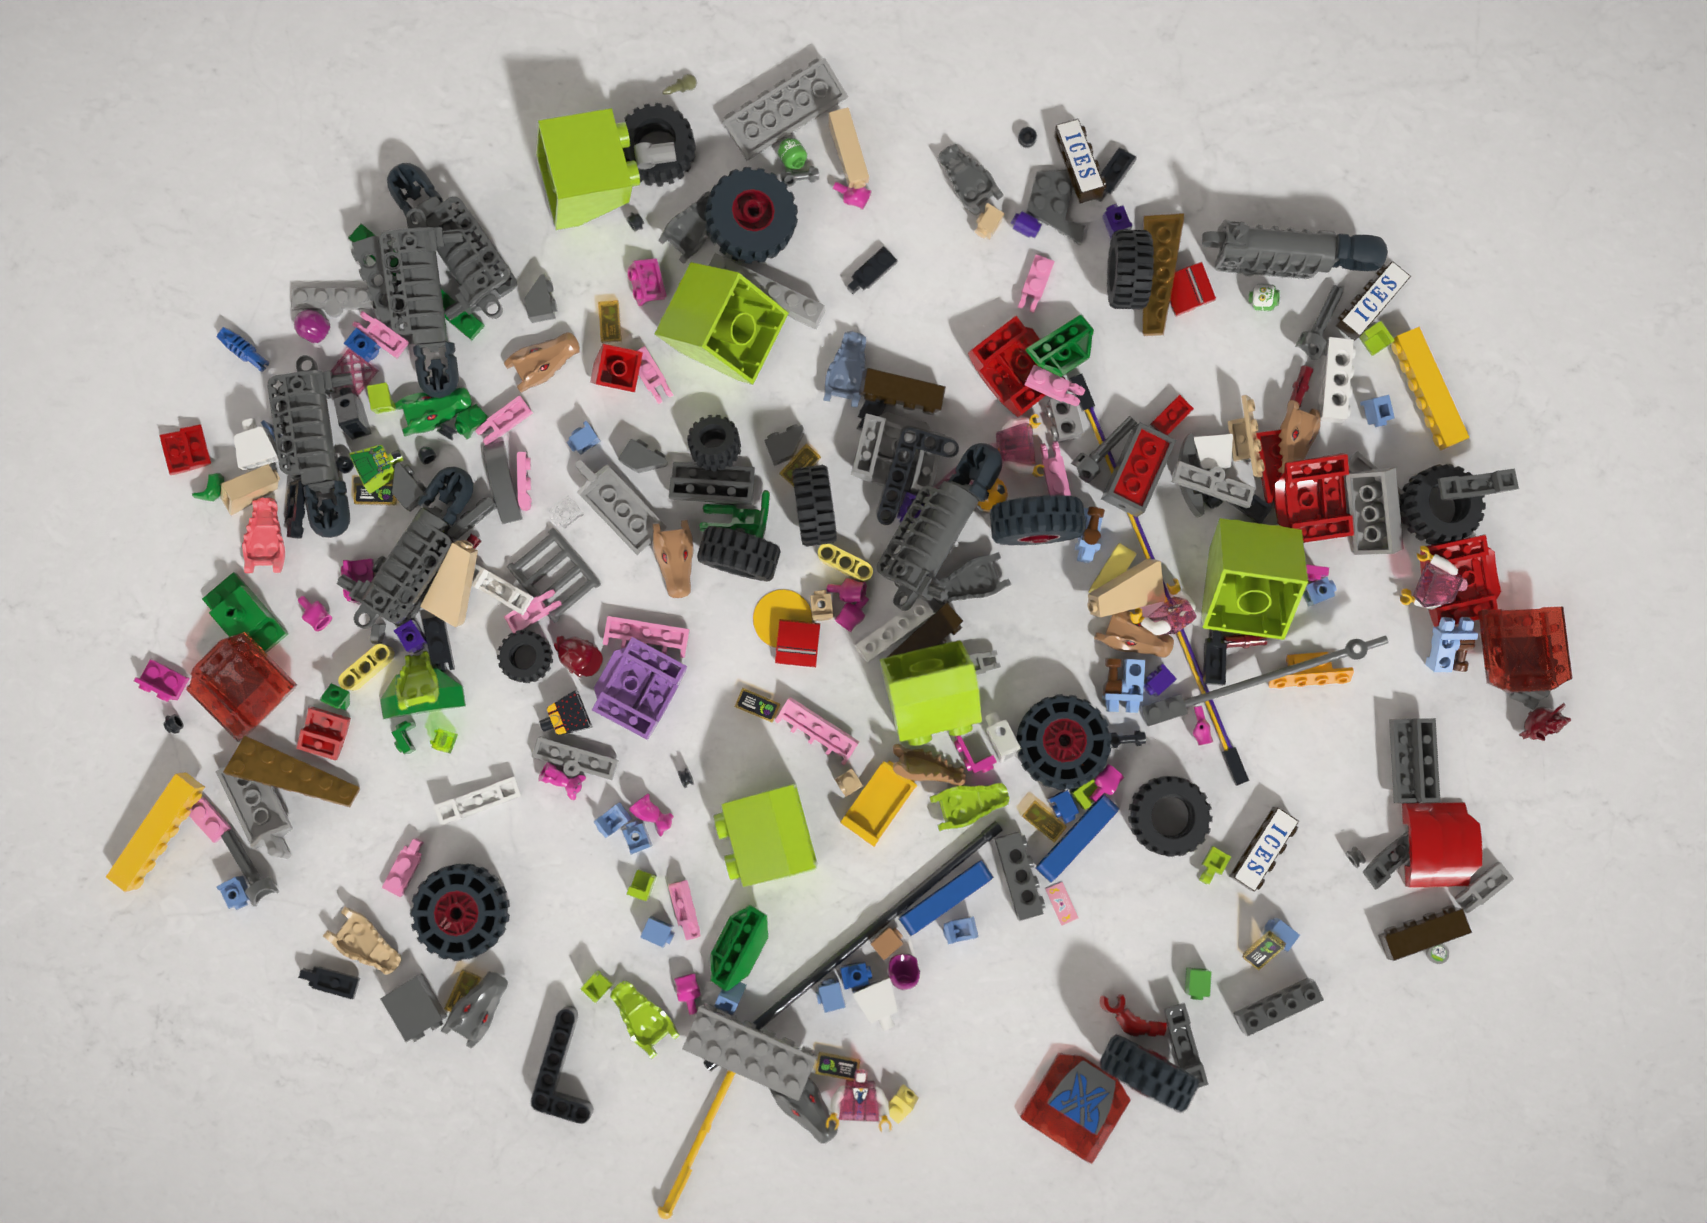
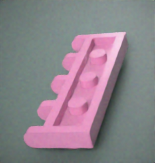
M607 616L603 645H608L609 638L622 640L621 648H626L627 641H630L633 637L647 645L663 646L662 653L665 655L667 654L668 647L681 649L680 657L685 658L690 630Z
M789 697L775 722L779 723L784 719L792 724V733L798 728L809 735L811 738L808 743L812 744L814 740H817L826 746L828 750L825 754L828 756L831 751H834L843 757L842 765L846 764L860 742L791 697Z

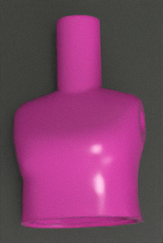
M835 182L833 185L834 190L844 194L843 202L845 204L856 206L862 210L872 192L864 187L860 189L849 188V186H844L838 182Z
M849 578L845 579L842 585H827V592L839 593L840 600L849 603L863 602L867 591L866 582H858Z
M301 596L298 599L299 604L305 609L302 615V619L310 624L317 632L328 626L332 616L327 612L322 603L316 601L311 604L305 596Z
M865 596L863 602H857L856 604L847 602L835 618V621L849 632H852L854 627L865 618V614L861 609L869 599Z
M1202 706L1194 707L1197 723L1193 730V736L1196 738L1198 745L1212 743L1210 725L1205 719Z
M1107 764L1104 770L1094 778L1097 789L1090 796V799L1097 802L1103 793L1112 795L1117 790L1119 783L1124 779V776L1113 766Z
M695 973L675 978L678 1001L687 1003L689 1015L696 1014L695 999L701 996Z

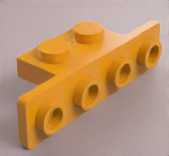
M1329 653L1290 654L1286 657L1287 666ZM1331 662L1269 681L1268 686L1269 688L1281 689L1291 686L1344 684L1351 681L1354 669L1353 667L1333 669Z

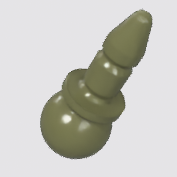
M686 74L682 79H677V83L666 87L662 93L667 95L678 91L683 93L686 90H693L697 85V80L692 74Z

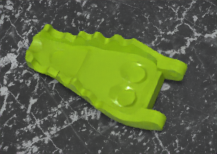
M423 651L418 656L406 655V664L400 670V677L397 678L396 685L399 708L404 710L412 705L436 702L439 695L438 679L430 663L428 652Z
M1003 783L988 786H955L929 797L931 803L939 801L945 822L938 824L939 831L958 829L971 825L993 810L1009 804L1008 790Z
M629 981L619 983L612 990L610 998L619 1008L620 1015L626 1024L630 1037L651 1059L657 1055L653 1046L668 1033L673 1039L680 1036L673 1021L666 1012L639 993Z

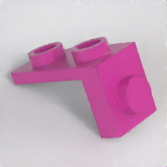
M955 736L956 741H954V745L959 753L963 752L966 758L963 762L968 771L972 770L973 773H977L982 770L985 773L994 768L993 764L997 763L994 755L974 763L961 736Z

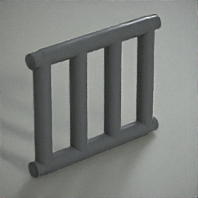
M552 528L546 538L515 564L510 563L507 568L534 598L552 589L556 593L580 572L587 578V583L566 599L561 606L549 612L550 614L547 616L554 623H557L561 614L593 587L601 586V583L561 535ZM555 541L562 551L527 579L520 569ZM568 556L575 566L540 595L533 585ZM544 600L543 603L548 607L549 604Z

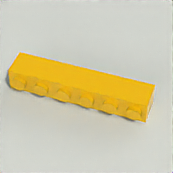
M1420 326L1397 335L1394 338L1395 341L1391 344L1392 351L1399 358L1400 369L1408 378V386L1417 398L1416 404L1425 416L1424 421L1433 434L1434 444L1441 451L1470 438Z
M187 772L176 773L108 872L106 878L124 892L141 887L147 872H150L155 867L156 859L167 849L166 844L178 833V827L181 822L190 815L192 806L201 799L205 786Z

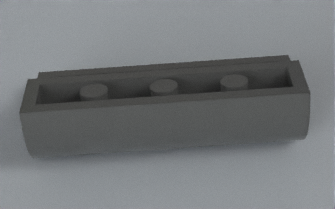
M673 462L669 499L752 505L755 467L725 466V470L722 471L721 468L717 469V471H712L709 468L707 471L704 470L703 466L699 467L697 463Z
M1436 718L1389 719L1394 803L1441 802Z

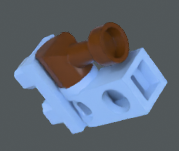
M1084 508L1085 532L1083 536L1078 538L1074 549L1079 550L1077 557L1079 562H1092L1094 554L1100 550L1101 544L1097 542L1101 538L1100 528L1105 512L1102 508Z
M1441 617L1439 627H1433L1432 633L1434 635L1432 636L1430 657H1427L1425 664L1433 672L1468 671L1469 663L1465 660L1468 650H1472L1475 647V640L1478 638V633L1473 630L1474 621L1471 618L1461 617L1459 626L1454 627V619Z
M1105 659V666L1109 667L1108 680L1103 685L1102 700H1105L1106 711L1119 712V701H1126V712L1138 713L1139 704L1143 702L1145 660H1123L1124 679H1118L1117 668L1122 666V659Z

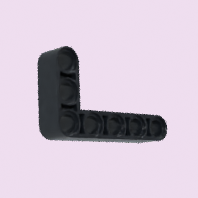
M909 425L901 429L876 510L877 519L881 524L890 525L895 520L916 449L952 458L959 452V445L953 438ZM907 431H913L915 437L913 440L907 441L904 439V434ZM933 437L935 443L930 447L925 446V438ZM946 443H954L952 452L944 451ZM901 451H907L909 457L907 460L901 461L898 459V454ZM897 470L902 471L903 477L900 480H894L892 478L893 472ZM890 490L897 492V497L893 500H889L886 497L887 492ZM883 510L891 512V516L888 519L880 517Z
M566 1006L556 1015L531 1097V1106L538 1112L583 1124L593 1114L594 1108L591 1102L556 1091L578 1020V1011L572 1006ZM563 1012H569L572 1015L571 1022L564 1021L562 1017ZM563 1033L566 1041L563 1043L559 1042L556 1034ZM550 1054H557L559 1056V1063H553L550 1060ZM544 1075H551L553 1077V1083H546L544 1081ZM537 1096H545L547 1103L540 1104ZM558 1102H565L567 1110H560L557 1105ZM578 1108H585L588 1113L587 1116H580Z

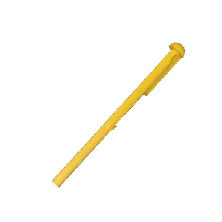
M730 1070L727 1071L663 1207L658 1206L657 1212L662 1219H668L673 1215L672 1212L692 1172L690 1168L706 1134L711 1129V1124L736 1074Z

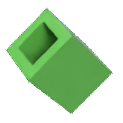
M1186 967L1185 993L1190 995L1191 999L1203 1000V997H1210L1212 971Z

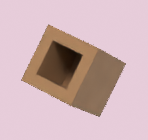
M888 926L870 944L885 960L903 945L901 940L903 935L896 927L892 929Z

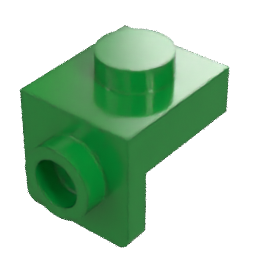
M475 404L457 415L454 426L459 434L469 439L472 432L485 423L489 417Z
M331 683L320 699L336 709L341 708L346 711L350 705V692Z
M403 721L395 726L396 730L391 733L396 740L394 744L400 753L403 752V754H410L416 749L406 732L416 727L415 722Z

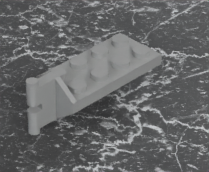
M581 460L576 461L575 466L588 480L577 493L636 555L653 541L652 524L659 523L660 532L667 528L608 464L594 474Z
M226 766L215 771L251 847L257 849L266 845L269 855L284 859L290 858L291 852L288 851L283 837L293 827L273 786L224 774L223 771Z

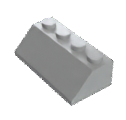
M1396 468L1373 469L1346 475L1350 515L1353 516L1354 536L1352 538L1354 555L1394 554L1403 550Z

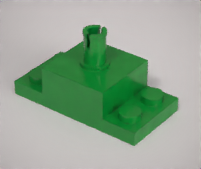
M235 572L230 574L202 598L211 609L209 612L211 617L234 644L241 645L258 659L288 635L287 631Z

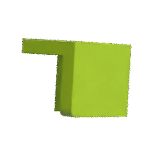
M1382 321L1370 327L1359 337L1372 356L1395 341Z
M387 383L367 386L370 409L374 413L396 411L395 402L391 400Z
M1094 779L1070 792L1084 810L1092 805L1091 803L1094 802L1090 799V796L1097 789Z
M637 870L626 895L648 901L657 876Z
M597 970L580 990L596 1003L610 989L613 983Z

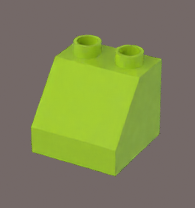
M612 108L538 120L536 156L556 230L581 226L629 203L632 187L640 185V176L635 160L626 162L623 148L630 147L626 123L615 122Z
M690 262L654 335L679 353L737 381L753 385L789 313L739 272Z
M1219 518L1209 547L1201 610L1202 628L1285 640L1308 583L1302 530L1286 528L1280 525H1265L1244 522L1238 519Z
M961 640L880 659L894 725L900 742L907 740L908 744L912 746L923 745L932 740V734L948 730V734L952 736L964 735L973 730L972 724L982 722L979 687L974 664Z
M796 784L721 804L723 812L713 815L719 839L730 837L734 851L733 854L724 856L730 880L741 878L743 887L801 874L817 868L818 863Z

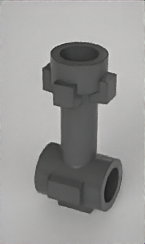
M811 166L808 167V171L793 173L790 168H786L782 171L780 177L781 181H784L788 186H793L797 180L809 179L810 183H813L815 180H819V170Z

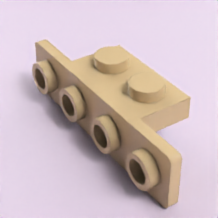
M1242 395L1245 418L1228 421L1229 434H1233V461L1238 462L1251 459L1253 475L1259 478L1262 477L1264 463L1259 456L1261 443L1256 436L1258 423L1253 416L1255 403L1249 396Z

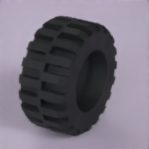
M650 103L644 104L645 108L639 109L637 107L633 109L634 114H627L624 118L630 139V147L623 148L626 162L634 160L636 162L634 146L640 143L647 134L654 131H663L672 135L675 139L676 161L655 164L650 169H638L640 183L644 180L645 185L648 186L656 183L657 187H662L665 182L671 185L675 183V178L682 179L684 177L683 172H689L692 167L691 162H694V151L696 150L693 131L687 118H684L679 110L674 112L672 106L666 105V108H664L662 103H655V106H650Z
M1118 229L1112 234L1107 269V295L1109 305L1114 309L1141 310L1149 302L1153 282L1154 247L1152 235L1147 230Z
M1439 464L1427 468L1409 479V483L1405 484L1402 489L1405 493L1400 495V501L1403 502V505L1399 507L1400 512L1406 514V517L1401 518L1403 524L1407 523L1409 526L1407 530L1411 534L1415 533V538L1420 541L1425 540L1426 544L1432 545L1461 540L1470 536L1473 531L1478 529L1480 526L1478 522L1483 521L1484 518L1482 510L1486 509V503L1482 499L1485 495L1453 499L1455 514L1450 523L1438 519L1431 511L1429 505L1431 490L1433 487L1439 488L1437 479L1453 476L1472 475L1470 472L1465 473V469L1460 466L1454 468L1453 464Z
M816 465L795 468L792 471L802 545L808 547L834 543L837 541V532L828 467Z
M708 526L704 530L697 559L700 563L720 571L768 582L774 578L781 551L777 544L763 538L723 527Z
M1162 776L1149 780L1147 784L1139 787L1138 793H1134L1132 797L1134 800L1132 804H1129L1130 816H1128V821L1132 825L1130 829L1137 837L1136 840L1145 846L1147 850L1168 857L1184 856L1187 852L1195 851L1199 844L1202 845L1206 840L1204 838L1205 835L1210 833L1209 823L1212 822L1213 816H1210L1209 810H1212L1211 804L1206 801L1208 797L1199 790V786L1185 778ZM1167 796H1173L1182 800L1188 810L1186 827L1181 833L1174 836H1166L1159 833L1154 828L1151 818L1155 803Z

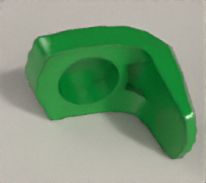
M221 473L209 474L206 490L204 492L192 493V496L205 501L217 500L221 495V484L224 483L223 475Z

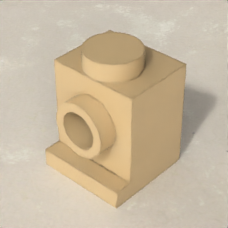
M987 203L984 213L982 212L976 221L978 226L975 233L982 238L986 237L990 240L1002 222L1005 213Z
M826 590L814 591V595L810 596L813 622L833 620L831 593L827 594ZM818 602H825V607L819 608L817 606Z
M853 769L834 779L845 797L863 787Z

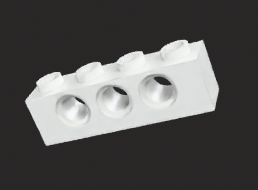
M1329 337L1326 340L1327 345L1322 356L1318 410L1320 411V421L1341 424L1351 414V406L1348 405L1353 391L1352 386H1350V380L1354 375L1352 359L1355 357L1356 347L1353 346V339ZM1335 357L1341 358L1343 364L1339 365ZM1334 377H1338L1341 380V385L1334 382ZM1332 396L1339 399V405L1333 403Z
M918 599L909 610L900 612L856 644L855 648L866 663H869L931 618L935 613L925 600Z

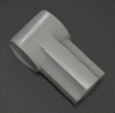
M644 142L634 146L638 169H650L655 164L676 161L673 142L654 145Z

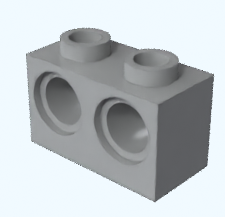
M1054 398L1050 399L1045 409L1047 417L1052 420L1053 425L1050 428L1053 438L1056 437L1057 442L1081 437L1084 432L1077 406L1063 401L1060 402ZM1063 405L1066 412L1059 413L1056 410V406ZM1061 425H1069L1071 432H1063Z

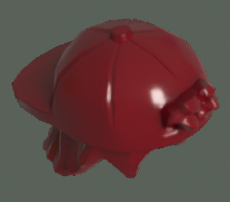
M558 636L556 638L557 643H554V647L558 652L559 661L571 674L575 673L578 677H582V675L589 677L598 672L603 662V656L598 647L593 646V643L578 637L565 639L564 636Z
M1562 703L1555 710L1547 707H1538L1534 711H1530L1525 720V731L1521 732L1519 736L1523 740L1530 738L1531 740L1539 739L1545 741V736L1548 734L1559 733L1571 721V718L1565 717L1561 713L1566 704Z

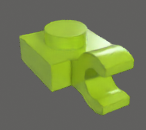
M1211 846L1202 862V865L1207 868L1201 874L1199 881L1209 885L1215 873L1222 875L1231 856Z

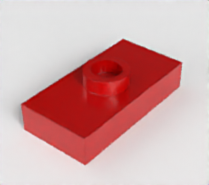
M1179 395L1150 425L1155 430L1168 435L1194 408Z

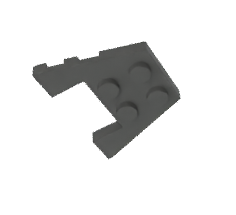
M1067 170L1036 172L1026 213L1037 218L1047 226L1050 225L1058 230L1060 234L1068 236L1074 240L1073 242L1080 245L1085 225L1065 220L1073 190Z

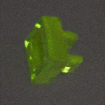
M441 728L435 729L434 741L430 740L431 748L451 754L458 734Z

